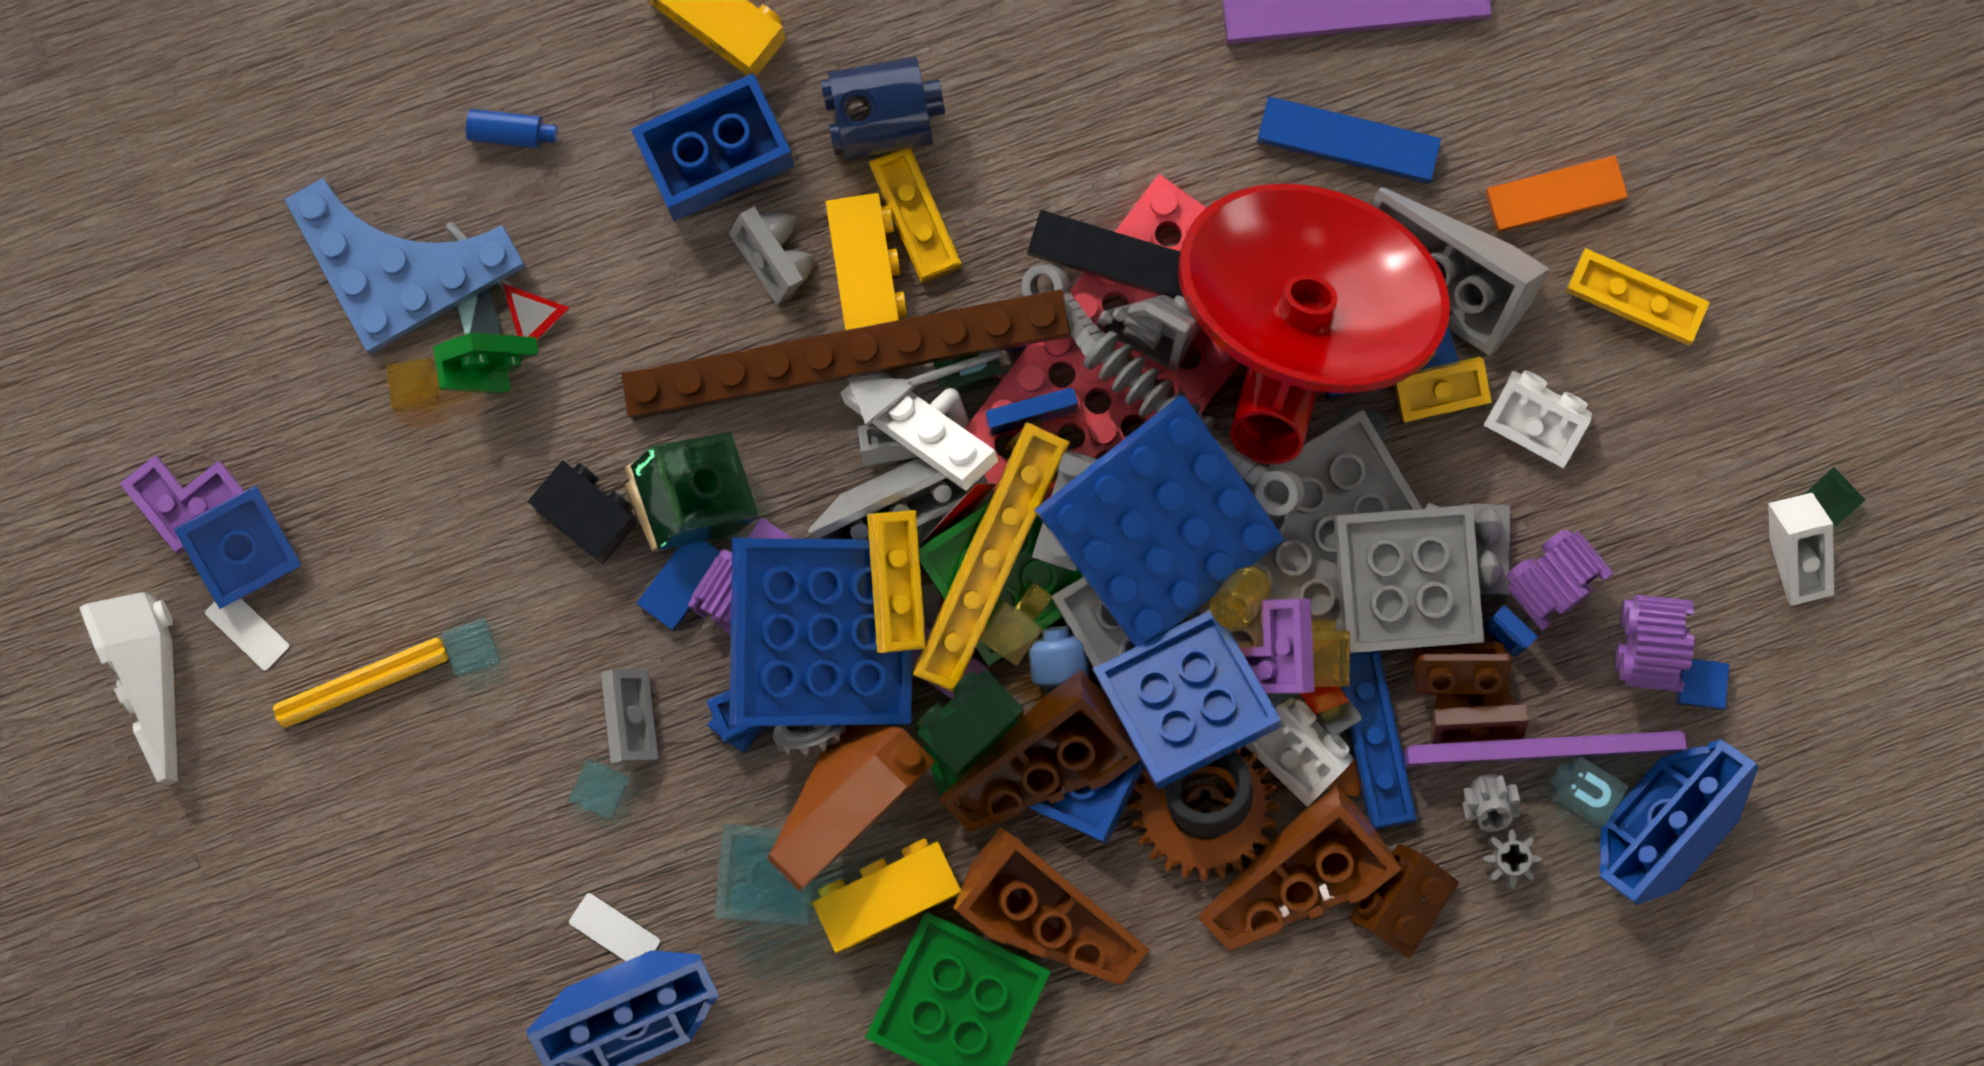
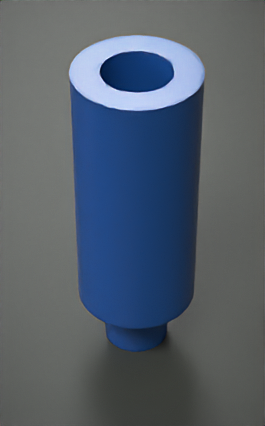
M470 109L467 115V141L537 149L540 147L541 142L556 143L557 125L543 124L541 116Z

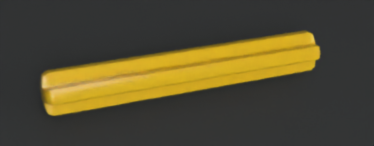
M433 638L276 703L273 706L275 718L280 726L289 727L444 663L448 660L447 650L441 639Z

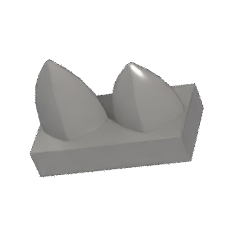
M752 207L739 214L729 235L778 306L790 300L798 287L807 280L812 272L815 257L812 254L798 250L784 251L781 247L795 228L797 222L796 215L782 212L759 214L756 208Z
M1465 503L1464 505H1473L1480 596L1507 597L1509 595L1507 589L1509 580L1506 575L1509 573L1510 505Z

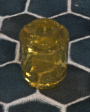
M1252 566L1235 570L1210 600V612L1217 623L1232 631L1246 629L1262 610V600H1269L1271 583L1268 576L1262 570Z

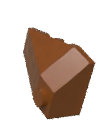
M885 724L846 725L847 731L840 736V742L828 745L825 748V752H820L810 776L807 778L791 813L787 817L767 857V860L799 892L916 787L936 762L904 729Z
M1336 784L1303 810L1258 855V860H1253L1199 915V920L1231 951L1280 932L1282 926L1308 916L1310 920L1324 914V910L1349 901L1352 904L1365 899L1398 873L1401 867L1368 818Z

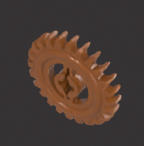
M1241 748L1235 750L1240 755ZM1252 752L1242 758L1248 765L1254 795L1250 812L1238 827L1227 834H1222L1217 838L1208 840L1190 838L1178 829L1169 813L1164 788L1162 787L1157 790L1145 767L1143 768L1140 775L1146 780V783L1136 784L1133 792L1142 796L1141 800L1130 802L1128 808L1141 812L1142 816L1132 821L1130 826L1132 828H1145L1146 833L1137 843L1138 845L1149 843L1155 845L1149 855L1151 861L1165 855L1167 857L1164 866L1165 872H1169L1178 863L1181 864L1182 879L1186 880L1193 868H1197L1200 880L1206 882L1210 868H1213L1218 877L1224 880L1226 878V864L1229 863L1237 872L1241 873L1243 865L1240 856L1243 855L1252 861L1258 860V855L1252 845L1253 843L1262 846L1270 844V841L1261 833V829H1274L1277 827V823L1267 818L1265 813L1277 810L1279 804L1265 800V796L1277 788L1275 784H1261L1260 782L1269 772V768L1262 767L1254 770L1251 767L1257 758V752ZM1207 766L1189 774L1203 772L1216 775L1228 783L1234 794L1236 792L1234 778L1228 771L1222 768ZM1206 783L1196 785L1182 798L1186 805L1196 802L1200 798L1201 793L1207 794L1208 801L1216 805H1230L1234 799L1225 798L1220 789ZM1188 806L1191 810L1195 812H1200L1199 809L1192 808V806ZM1218 806L1216 809L1210 810L1208 814L1221 811L1225 806Z

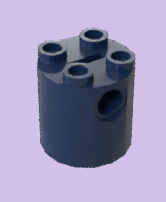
M917 56L828 72V79L820 80L826 111H836L838 123L829 124L835 155L844 154V159L849 160L933 144L929 117L945 114L943 96L939 79L922 82ZM863 103L870 108L871 113L863 121H853L846 115L847 109L852 104Z

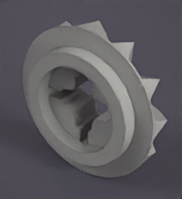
M846 725L776 726L773 732V739L778 752H786L789 757H796L801 753L809 757L812 752H825L826 746L840 742V736L847 730Z

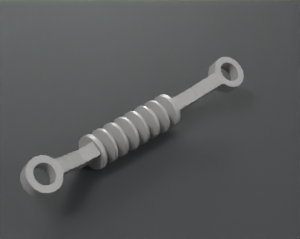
M1044 263L1031 267L1025 273L1022 279V292L1024 296L1040 293L1037 281L1042 274L1051 278L1054 290H1063L1071 336L1073 339H1076L1075 342L1078 347H1082L1080 350L1085 356L1083 365L1088 370H1091L1101 363L1104 364L1098 378L1101 381H1106L1116 375L1117 378L1112 386L1114 393H1119L1125 388L1130 387L1131 389L1126 396L1125 402L1128 405H1132L1142 398L1144 401L1139 409L1140 416L1145 417L1155 410L1158 413L1179 395L1186 398V394L1183 391H1180L1171 398L1168 397L1173 386V382L1170 380H1165L1158 386L1154 385L1159 375L1157 368H1152L1142 374L1141 371L1146 362L1143 356H1139L1129 363L1127 360L1132 352L1131 345L1126 344L1118 350H1114L1119 340V335L1115 331L1105 334L1095 324L1093 325L1089 316L1087 317L1083 308L1081 309V306L1071 294L1068 276L1061 267L1052 263ZM1194 403L1191 406L1198 414L1200 406ZM1208 415L1201 419L1242 479L1254 485L1255 497L1266 513L1281 516L1294 511L1300 506L1304 498V487L1302 480L1295 472L1285 468L1271 469L1248 458L1239 452L1235 446L1228 444L1229 442L1212 428L1215 424L1213 417ZM1279 480L1288 487L1289 499L1287 503L1281 504L1272 498L1270 493L1272 481Z

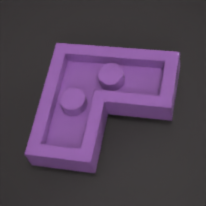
M156 455L120 483L172 550L179 555L185 549L174 531L175 527L245 491L219 460L184 488Z
M1310 598L1262 600L1264 647H1239L1265 693L1314 692Z

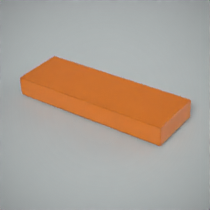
M1616 155L1487 188L1485 191L1497 234L1623 202L1628 198Z

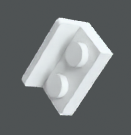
M1524 370L1522 375L1512 371L1505 387L1486 418L1484 426L1564 468L1591 422L1592 413L1586 409L1588 404L1571 393L1564 392L1560 396L1547 389L1548 383L1530 371Z
M1288 695L1275 707L1281 719L1282 727L1245 746L1251 752H1257V758L1308 807L1350 765L1354 758L1349 753V747L1346 742L1338 735L1331 736L1316 721V715L1306 703L1301 700L1295 701Z

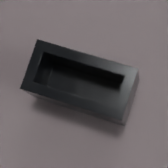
M562 460L527 502L603 565L637 525V522L629 514L634 507L615 491L606 496L595 487L599 479L581 463L578 462L572 468Z

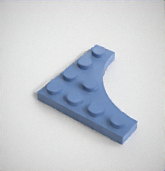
M324 178L284 199L365 350L369 354L377 352L526 268L507 230L502 225L487 233L454 242H416L386 234L356 217L336 196Z

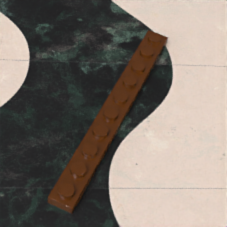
M1063 290L1048 291L622 373L627 415L633 420L847 378L1071 337Z

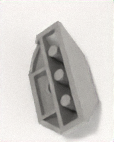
M917 458L840 494L808 529V532L812 539H869L867 514L916 510L918 545L920 546L925 543L923 540L975 484L988 482L985 475H983L965 491L924 460ZM990 491L974 509L988 501L992 495V491Z

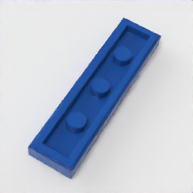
M1268 96L1257 142L1430 184L1441 138Z
M1340 649L1334 650L1331 654L1338 686L1362 716L1359 722L1348 728L1367 818L1375 830L1417 822L1380 651L1349 653V681L1340 678ZM1342 649L1341 661L1343 659V664L1345 662L1346 666L1348 667V658L1347 660L1345 659L1344 649Z

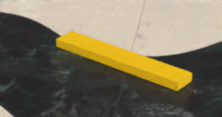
M1025 423L928 635L926 648L922 649L912 670L913 675L955 693L1037 515L1034 510L1042 504L1059 467L1063 453H1065L1070 443L1069 441L1030 423Z

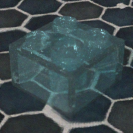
M732 824L723 825L714 918L811 927L812 902L814 901L816 878L799 892L767 860L781 829Z

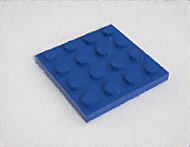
M1181 395L1034 510L1134 647L1173 629L1285 540L1189 401Z
M732 538L729 725L911 724L912 650L887 653L877 652L869 539Z

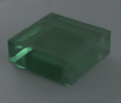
M1835 467L1831 468L1802 494L1813 493L1832 521L1833 529L1865 501L1863 496Z

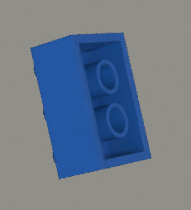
M754 73L631 129L673 221H677L795 166L791 150Z

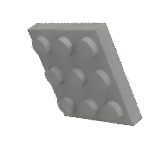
M1473 505L1334 516L1343 633L1349 635V640L1343 637L1344 650L1347 640L1349 653L1484 642Z

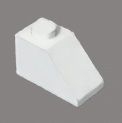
M1813 493L1768 503L1769 540L1790 606L1833 596V523Z

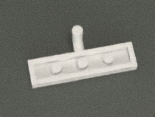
M884 372L857 377L893 379ZM848 385L840 393L842 399L848 407L861 415L851 387ZM953 388L944 390L930 404L913 392H909L872 422L880 430L965 491L998 462L994 449L965 430L969 420L960 395Z

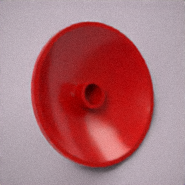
M1267 184L1238 190L1216 200L1205 208L1189 227L1181 247L1178 261L1179 283L1191 314L1204 332L1222 350L1248 367L1232 422L1230 436L1239 452L1259 463L1283 464L1292 461L1301 453L1318 391L1358 393L1377 390L1401 382L1418 372L1429 362L1440 346L1448 326L1450 302L1447 285L1441 270L1426 247L1406 227L1385 212L1341 192L1302 184Z

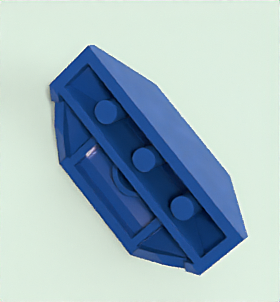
M1722 739L1710 742L1708 746L1690 748L1661 757L1601 824L1600 878L1635 905L1679 890L1739 822L1759 768L1757 763Z
M651 950L566 987L526 1030V1033L542 1066H635L690 1042L704 1021L711 1005H714L719 997V994L700 954Z

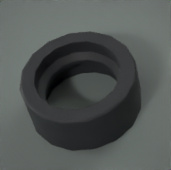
M1235 751L1203 766L1222 768L1228 771L1234 778L1236 785L1235 798L1223 810L1209 814L1191 810L1185 804L1181 795L1182 782L1186 776L1163 787L1169 813L1181 828L1194 835L1214 837L1227 834L1243 823L1251 810L1254 792L1248 765Z

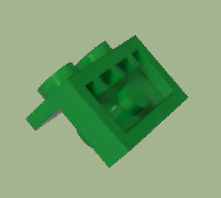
M470 332L433 346L439 388L442 391L507 393L511 389L508 371L521 368V361L539 355L536 337Z

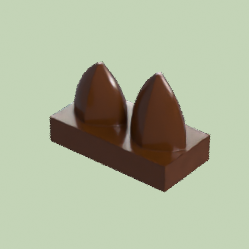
M1509 692L1508 694H1485L1480 707H1473L1466 694H1437L1430 727L1431 744L1524 739L1529 721L1526 704L1518 705Z

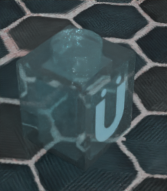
M1579 757L1574 759L1571 764L1564 761L1560 765L1550 782V785L1555 787V790L1549 799L1593 827L1599 828L1606 825L1629 786L1585 758Z

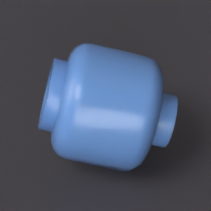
M1069 627L1045 628L1042 630L1043 637L1032 641L1029 645L1028 654L1031 680L1035 686L1044 688V694L1047 695L1080 670L1089 678V661L1083 650V644L1073 634H1070Z

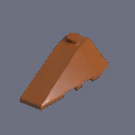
M1001 827L971 863L954 906L957 912L990 939L1016 946L1043 958L1055 960L1118 985L1124 983L1150 950L1033 851Z

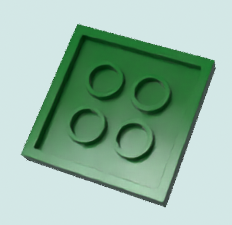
M991 499L919 546L920 565L943 600H945ZM1036 515L975 648L987 666H990L1060 619L1062 616L1050 596L1083 577L1078 569L1073 571L1032 557L1043 523L1038 515Z
M925 911L865 1038L922 1066H1007L1051 971Z

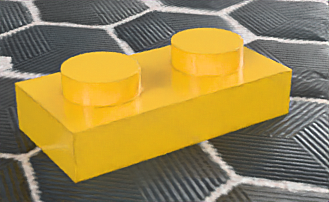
M1481 357L1422 369L1407 379L1394 384L1400 420L1403 422L1492 403L1485 363Z

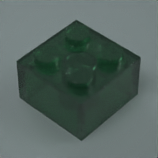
M732 432L654 445L631 465L658 550L736 535L760 516Z
M986 668L978 676L973 670L966 674L953 687L952 690L955 692L953 694L955 697L944 708L939 703H936L918 721L921 724V729L917 732L920 742L956 780L966 773L1024 717V708Z

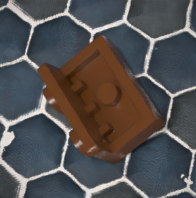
M1467 643L1411 649L1416 694H1508L1512 658L1511 655L1505 654L1504 643Z
M1398 844L1393 850L1392 855L1399 863L1401 870L1368 897L1358 901L1355 910L1350 916V920L1371 932L1398 954L1410 959L1460 882L1424 854Z

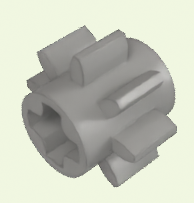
M1481 775L1471 783L1470 788H1464L1463 790L1466 801L1462 805L1466 820L1472 821L1477 819L1479 829L1502 830L1511 824L1513 817L1520 816L1517 804L1521 800L1517 785L1511 784L1506 786L1504 776Z
M1509 830L1505 835L1506 843L1502 844L1494 837L1488 839L1489 845L1494 850L1491 855L1482 857L1481 862L1491 863L1494 871L1488 878L1490 881L1498 879L1500 876L1505 877L1508 889H1512L1517 884L1516 876L1521 875L1527 881L1534 879L1533 873L1528 869L1531 863L1542 861V857L1532 855L1528 848L1534 841L1532 837L1522 842L1516 841L1515 831ZM1510 847L1512 848L1513 855L1520 856L1521 864L1513 866L1512 871H1510L1508 863H1502L1501 855L1508 853Z

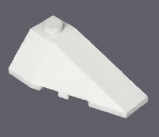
M145 592L80 606L79 609L101 663L108 662L111 669L119 677L114 691L120 704L123 703L130 714L135 713L139 720L133 723V731L156 781L169 786L177 783L173 643L168 626L173 625V621L168 607L163 600L157 601V598Z

